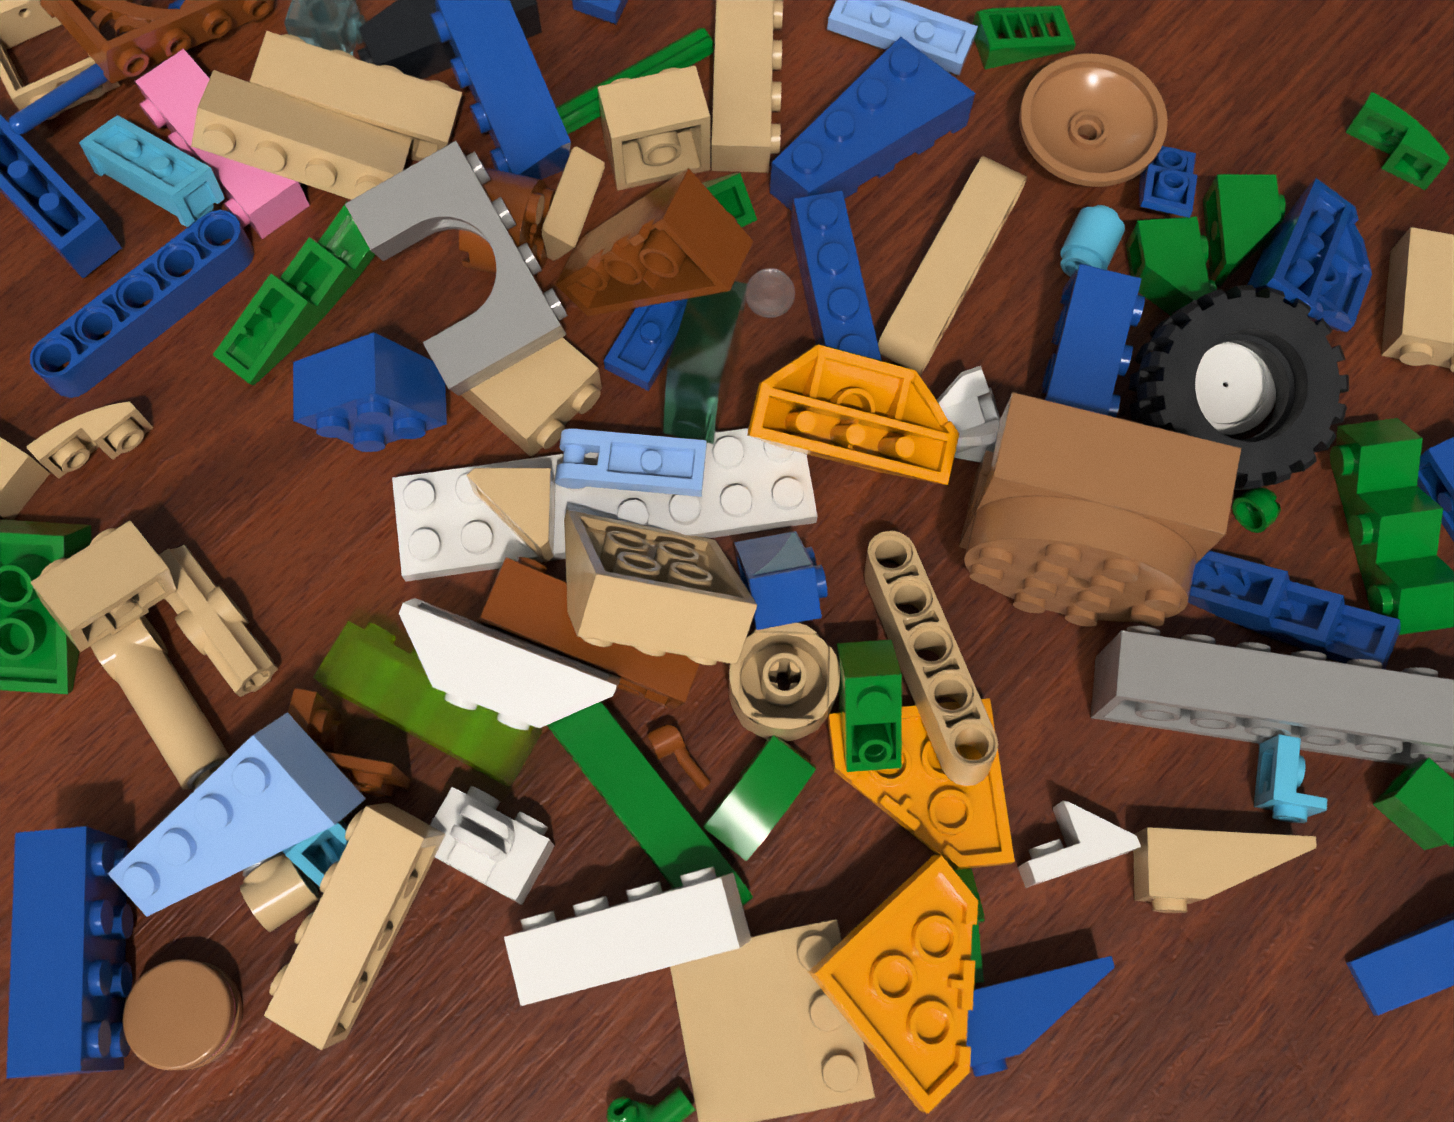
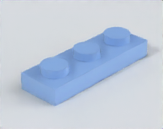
M836 0L829 15L827 30L885 50L900 37H903L943 69L956 75H960L978 26L903 0Z

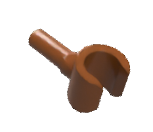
M664 725L649 732L648 739L658 760L674 754L680 766L700 791L711 783L689 755L690 753L686 749L682 736L676 727Z

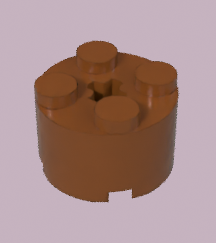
M484 167L491 179L483 184L484 189L491 201L499 197L502 198L516 223V226L508 230L517 247L527 242L541 269H543L548 257L542 237V226L556 190L546 188V184L542 179ZM459 230V250L469 252V258L461 261L463 266L496 274V260L491 245L485 239L472 232Z

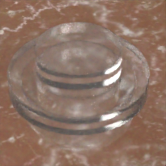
M763 269L749 279L745 291L746 302L754 313L762 317L774 318L781 316L794 303V284L784 272L778 269Z

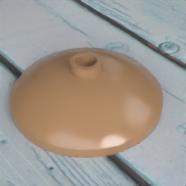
M1094 53L1066 56L1044 67L1029 83L1019 112L1021 135L1029 152L1036 161L1046 170L1065 181L1091 187L1120 184L1146 170L1148 164H1152L1164 143L1168 123L1167 111L1162 96L1153 82L1143 72L1121 59ZM1079 135H1086L1092 140H1086Z

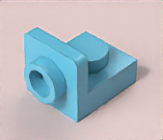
M1281 734L1259 744L1254 807L1272 810V818L1279 821L1306 823L1307 817L1327 811L1328 799L1296 793L1305 775V759L1299 755L1301 738Z

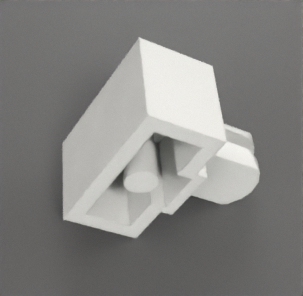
M471 786L467 794L452 787L430 826L446 834L435 858L523 905L555 847L551 840L544 836L548 827L522 812H519L515 820L496 811L500 801L476 787Z

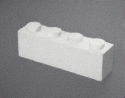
M713 866L681 875L683 886L662 892L660 881L627 890L629 901L610 907L607 897L604 896L573 905L576 916L556 921L554 911L521 919L523 930L504 937L520 1005L531 1004L741 948L752 941L734 873L716 877Z

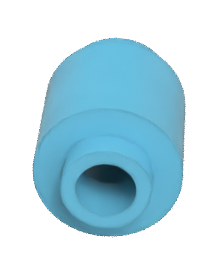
M1104 205L1085 207L1079 211L1060 252L1062 258L1060 266L1068 276L1071 277L1079 264L1107 270L1125 231V225L1116 211Z

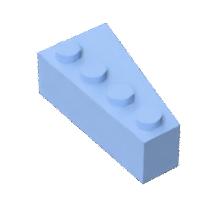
M287 712L251 736L124 857L108 875L146 916H149L336 825L366 798Z

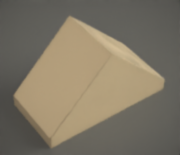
M474 468L466 475L474 494L543 562L547 563L554 557L556 486L551 468Z

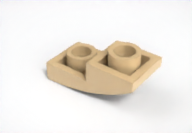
M128 401L111 404L78 415L44 433L26 447L42 465L59 479L67 472L74 471L83 466L89 459L90 454L99 447L112 460L121 453L131 451L140 444L144 435L153 426Z

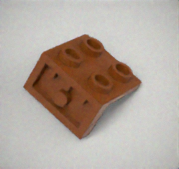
M294 688L288 710L289 715L353 785L360 787V792L384 798H392L394 790L409 792L411 780L394 764L337 754L344 736V722L339 721L341 714L317 692Z

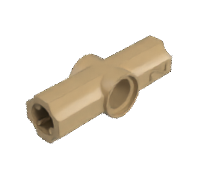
M185 545L162 552L159 557L168 566L176 587V591L164 599L169 602L177 613V616L174 617L175 621L187 638L203 655H208L238 696L242 697L250 692H256L271 681V677L278 668L262 644L247 628L246 625L249 624V621L237 604L220 585H215Z

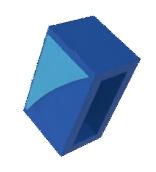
M796 531L734 542L739 577L757 603L753 616L756 630L822 618L819 598L828 596L825 573L822 565L816 564L813 548H805Z

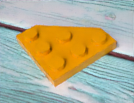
M990 698L981 699L995 730ZM957 701L938 703V705L948 710L961 708ZM916 705L902 707V768L847 772L840 713L828 715L834 772L937 855H942L952 867L958 870L1007 865L1015 862L998 748L989 774L982 782L972 786L956 784L948 779L943 772ZM963 745L956 748L959 755L965 759L979 760L982 758L980 752L972 746Z
M933 855L808 971L919 1111L927 1114L970 1072L971 1047L967 1046L968 1010H973L975 961L971 960L972 924L977 925L978 900L942 855Z

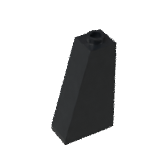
M397 0L358 28L365 46L357 50L361 61L377 66L389 65L399 69L403 74L415 78L424 79L452 68L450 60L456 58L450 42L441 43L434 29L430 14L436 12L435 0ZM510 0L526 39L542 33L536 0Z

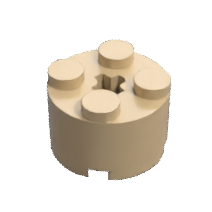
M798 622L755 630L746 638L738 663H730L729 698L734 713L745 729L765 739L775 735L784 741H792L803 738L818 730L828 717L839 689L840 667L836 654L817 635L816 631ZM779 673L788 674V682L792 683L789 690L783 691L778 689V684L775 682Z

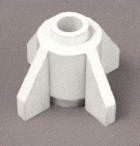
M978 366L961 372L937 399V402L948 421H951L960 433L954 458L981 462L986 450L994 452L1000 416L992 389L988 387L982 367Z

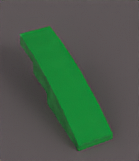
M345 205L318 242L310 237L307 239L281 277L270 273L213 353V356L247 383L255 385L285 358L328 314L374 258L375 254L368 247Z

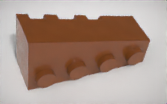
M688 168L582 236L555 285L587 316L728 292L731 290L754 241L737 223L735 217L726 211Z
M507 557L505 558L494 579L477 623L621 677L617 690L673 710L686 702L700 663L689 659L686 655L666 652L663 656H652L637 650L634 646L613 643L609 647H600L584 641L581 637L577 636L568 614L567 581L564 582L547 575V568L532 559L517 557L516 561Z

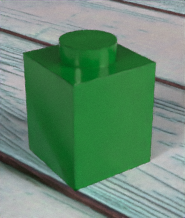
M1429 757L1405 766L1373 805L1423 850L1446 844L1449 847H1453L1454 779Z

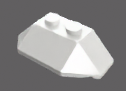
M416 598L404 602L399 612L432 687L446 692L444 699L447 702L468 710H476L477 705L498 712V721L519 730H528L530 725L541 728L612 697L621 677L557 654Z

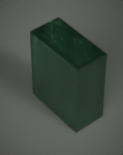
M734 281L731 290L728 292L688 299L667 366L663 433L679 438L707 440V443H714L739 354L747 290L746 283Z

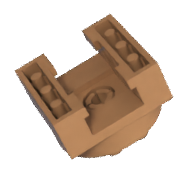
M1013 392L1000 419L994 452L985 451L973 482L959 543L960 548L966 549L964 562L970 572L969 577L975 582L984 584L1014 599L1013 606L1021 611L1043 613L1045 610L1065 614V619L1068 622L1080 626H1096L1098 620L1136 622L1146 626H1162L1165 618L1182 612L1188 604L1195 565L1226 535L1241 448Z

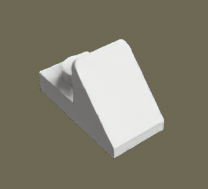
M1062 801L1053 807V812L1067 848H1063L1060 839L1034 847L1029 850L1032 860L1020 865L1018 870L1025 888L1126 854L1141 847L1136 835L1068 801Z

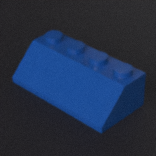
M435 0L436 12L430 14L431 21L440 42L449 41L456 55V58L451 59L450 63L461 89L469 86L476 103L470 105V110L481 134L488 131L496 147V149L489 151L495 169L537 179H544L564 171L570 154L571 141L510 0Z

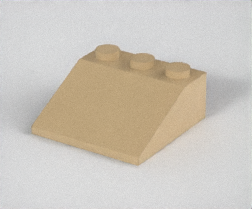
M571 510L566 511L564 528L567 608L578 637L600 647H609L613 643L634 646L637 650L652 656H663L666 652L686 655L689 659L703 665H715L717 661L731 664L738 663L757 608V603L716 540L684 535L679 532Z
M837 919L751 937L752 941L741 948L670 966L698 1122H757L875 1098L863 1040L808 973L842 941Z

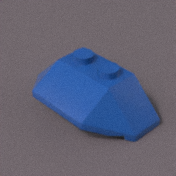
M1315 178L1267 240L1248 285H1253L1256 293L1267 287L1283 291L1285 295L1283 303L1287 305L1292 304L1298 298L1311 307L1307 317L1313 322L1323 318L1332 330L1348 332L1355 324L1372 276L1364 240L1355 226V223L1359 220L1356 207Z

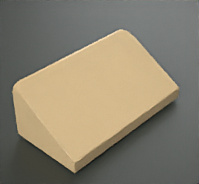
M579 147L572 148L542 226V237L547 257L553 261L561 258L576 247L605 169V162Z

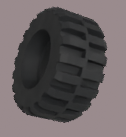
M1253 285L1235 286L1225 292L1219 289L1207 293L1173 312L1169 318L1160 322L1150 333L1152 338L1150 342L1141 346L1135 358V361L1140 364L1139 371L1130 375L1129 390L1137 391V402L1129 405L1132 420L1141 418L1144 425L1241 448L1234 490L1237 491L1275 485L1289 480L1292 473L1303 472L1317 462L1314 453L1328 450L1336 438L1335 432L1329 430V428L1333 424L1342 423L1347 410L1345 404L1339 403V395L1349 391V375H1339L1337 362L1346 359L1341 345L1331 347L1325 337L1332 332V329L1323 318L1313 322L1307 317L1311 311L1309 305L1298 298L1292 304L1287 305L1283 303L1284 292L1270 287L1256 293ZM1230 342L1252 350L1265 362L1274 379L1276 402L1272 417L1264 430L1252 438L1233 439L1222 434L1208 422L1199 407L1195 391L1197 369L1204 354L1218 344Z

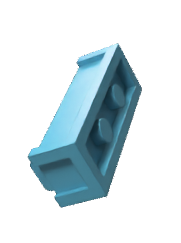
M118 115L79 142L97 175H108L176 215L180 223L185 227H189L203 215L212 211L213 203L219 204L225 199L211 167Z

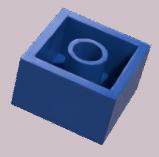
M374 332L293 362V420L315 429L316 433L320 436L338 438L353 444L354 449L358 451H380L385 448V444L400 439L421 438L426 434V431L447 425L445 381L432 360Z

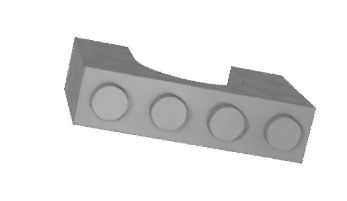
M454 141L345 203V206L370 250L382 261L389 259L433 233L449 229L472 232L485 239L491 245L496 260V279L492 292L486 302L467 318L423 342L448 389L460 396L567 335L560 320L567 317L568 314L553 288L543 293L534 275L542 271L527 242L517 247L508 230L516 226V223L502 198L499 197L491 201L484 189L483 184L491 179L476 152L474 151L466 156L457 141Z

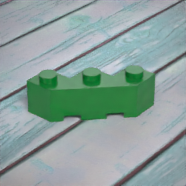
M1398 418L1341 425L1337 427L1336 446H1333L1331 449L1330 464L1371 612L1400 619L1401 630L1399 635L1454 627V570L1437 556L1443 508L1417 486L1423 438Z

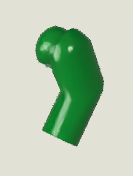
M677 1087L656 1106L634 1101L628 1097L616 1098L609 1104L606 1118L608 1122H682L696 1109L682 1090Z

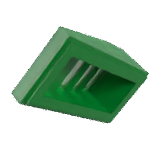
M1062 6L990 8L976 11L973 25L978 26L974 41L985 70L1072 51L1076 46ZM1053 22L1058 36L1050 37L1046 24ZM1036 26L1040 37H1033L1030 27ZM1020 30L1023 38H1016L1014 31ZM1004 33L1005 39H999L998 34Z

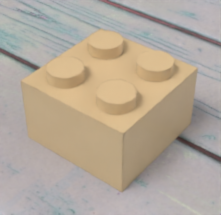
M696 65L681 69L667 68L658 74L635 79L621 78L610 84L598 86L604 143L617 191L672 179L688 168L694 174L710 170V113Z

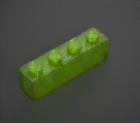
M348 621L315 673L314 678L324 688L502 785L511 788L541 736V728L530 725L528 730H519L498 721V712L477 705L476 710H468L447 702L444 699L446 692L432 687L415 648L410 654L396 647L393 644L397 638L373 623L368 622L365 629Z

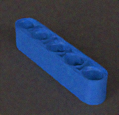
M223 210L211 211L203 215L39 340L30 354V364L33 370L60 396L72 398L79 397L88 392L250 265L254 257V247L236 216ZM231 239L229 243L219 246L221 242ZM192 269L188 274L179 277L182 272ZM151 300L148 305L139 308L143 302ZM111 330V332L106 337L98 340V338L103 333ZM69 362L65 369L57 372L62 364Z

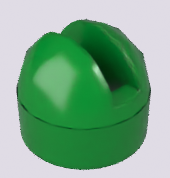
M1265 487L1247 490L1235 499L1232 509L1237 521L1245 529L1254 533H1261L1276 521L1281 511L1280 503L1275 501L1277 496L1274 491Z

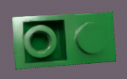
M1197 217L1137 221L1126 243L1131 276L1142 278L1138 291L1141 295L1171 316L1173 312L1207 293L1217 290L1215 282L1208 278L1206 263L1209 256V245L1206 236L1200 235Z
M892 640L837 643V659L840 667L838 695L846 771L902 768V674Z

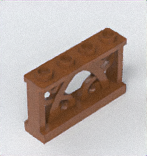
M40 0V5L51 18L56 17L102 69L104 76L111 84L127 77L137 76L145 69L169 59L182 49L187 51L210 39L220 38L228 31L252 20H259L274 10V0H184L179 9L142 6L132 3L134 0ZM85 5L96 11V13L88 20L78 8L79 6ZM110 19L116 20L114 24L116 38L107 41L100 33L101 28Z

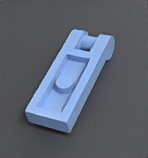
M565 429L561 432L559 448L564 451L563 463L557 465L555 483L561 487L570 489L596 487L702 497L707 440L585 429ZM590 452L599 453L598 465L584 464L585 454Z

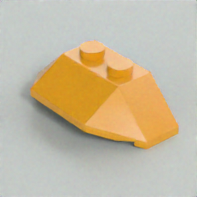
M818 344L759 383L747 436L783 449L863 469L948 485L960 433L953 423L948 421L939 403L916 370Z

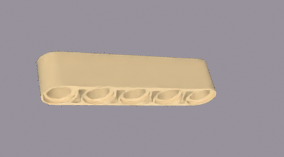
M985 156L981 157L886 325L878 342L881 356L908 369L916 370L920 375L922 374L1014 208L1026 183L1027 176Z
M881 532L875 535L869 542L864 571L866 586L887 637L893 642L899 666L943 772L948 779L956 784L963 786L976 785L982 782L989 774L997 753V735L914 544L907 536L900 532ZM890 560L900 566L897 568H887L879 564V562ZM908 604L914 606L920 612L907 614L897 607ZM921 650L933 651L940 659L937 661H926L920 658L916 652ZM940 697L953 698L959 703L961 708L956 710L944 709L938 705L936 699ZM963 745L972 746L980 752L982 758L979 760L965 759L959 755L956 748Z

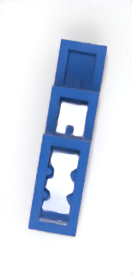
M1209 551L1194 568L1188 603L1272 639L1306 651L1323 653L1328 659L1344 664L1354 659L1374 660L1382 663V669H1386L1401 630L1400 619L1345 605L1344 595L1292 582L1289 579L1288 571Z

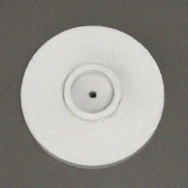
M1230 342L1212 347L1202 357L1196 373L1195 391L1199 407L1208 422L1226 436L1248 431L1260 424L1269 415L1276 402L1274 379L1265 362L1252 350Z

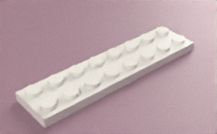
M749 428L680 437L707 440L702 497L596 487L570 489L555 483L554 557L549 561L566 559L564 518L567 510L703 538H715L816 523L818 516L807 455L747 436ZM590 452L585 454L584 464L598 465L599 453ZM564 454L393 477L401 574L405 582L501 568L506 557L516 561L517 557H526L539 563L543 562L474 494L466 475L474 468H551L555 482L557 465L563 463Z

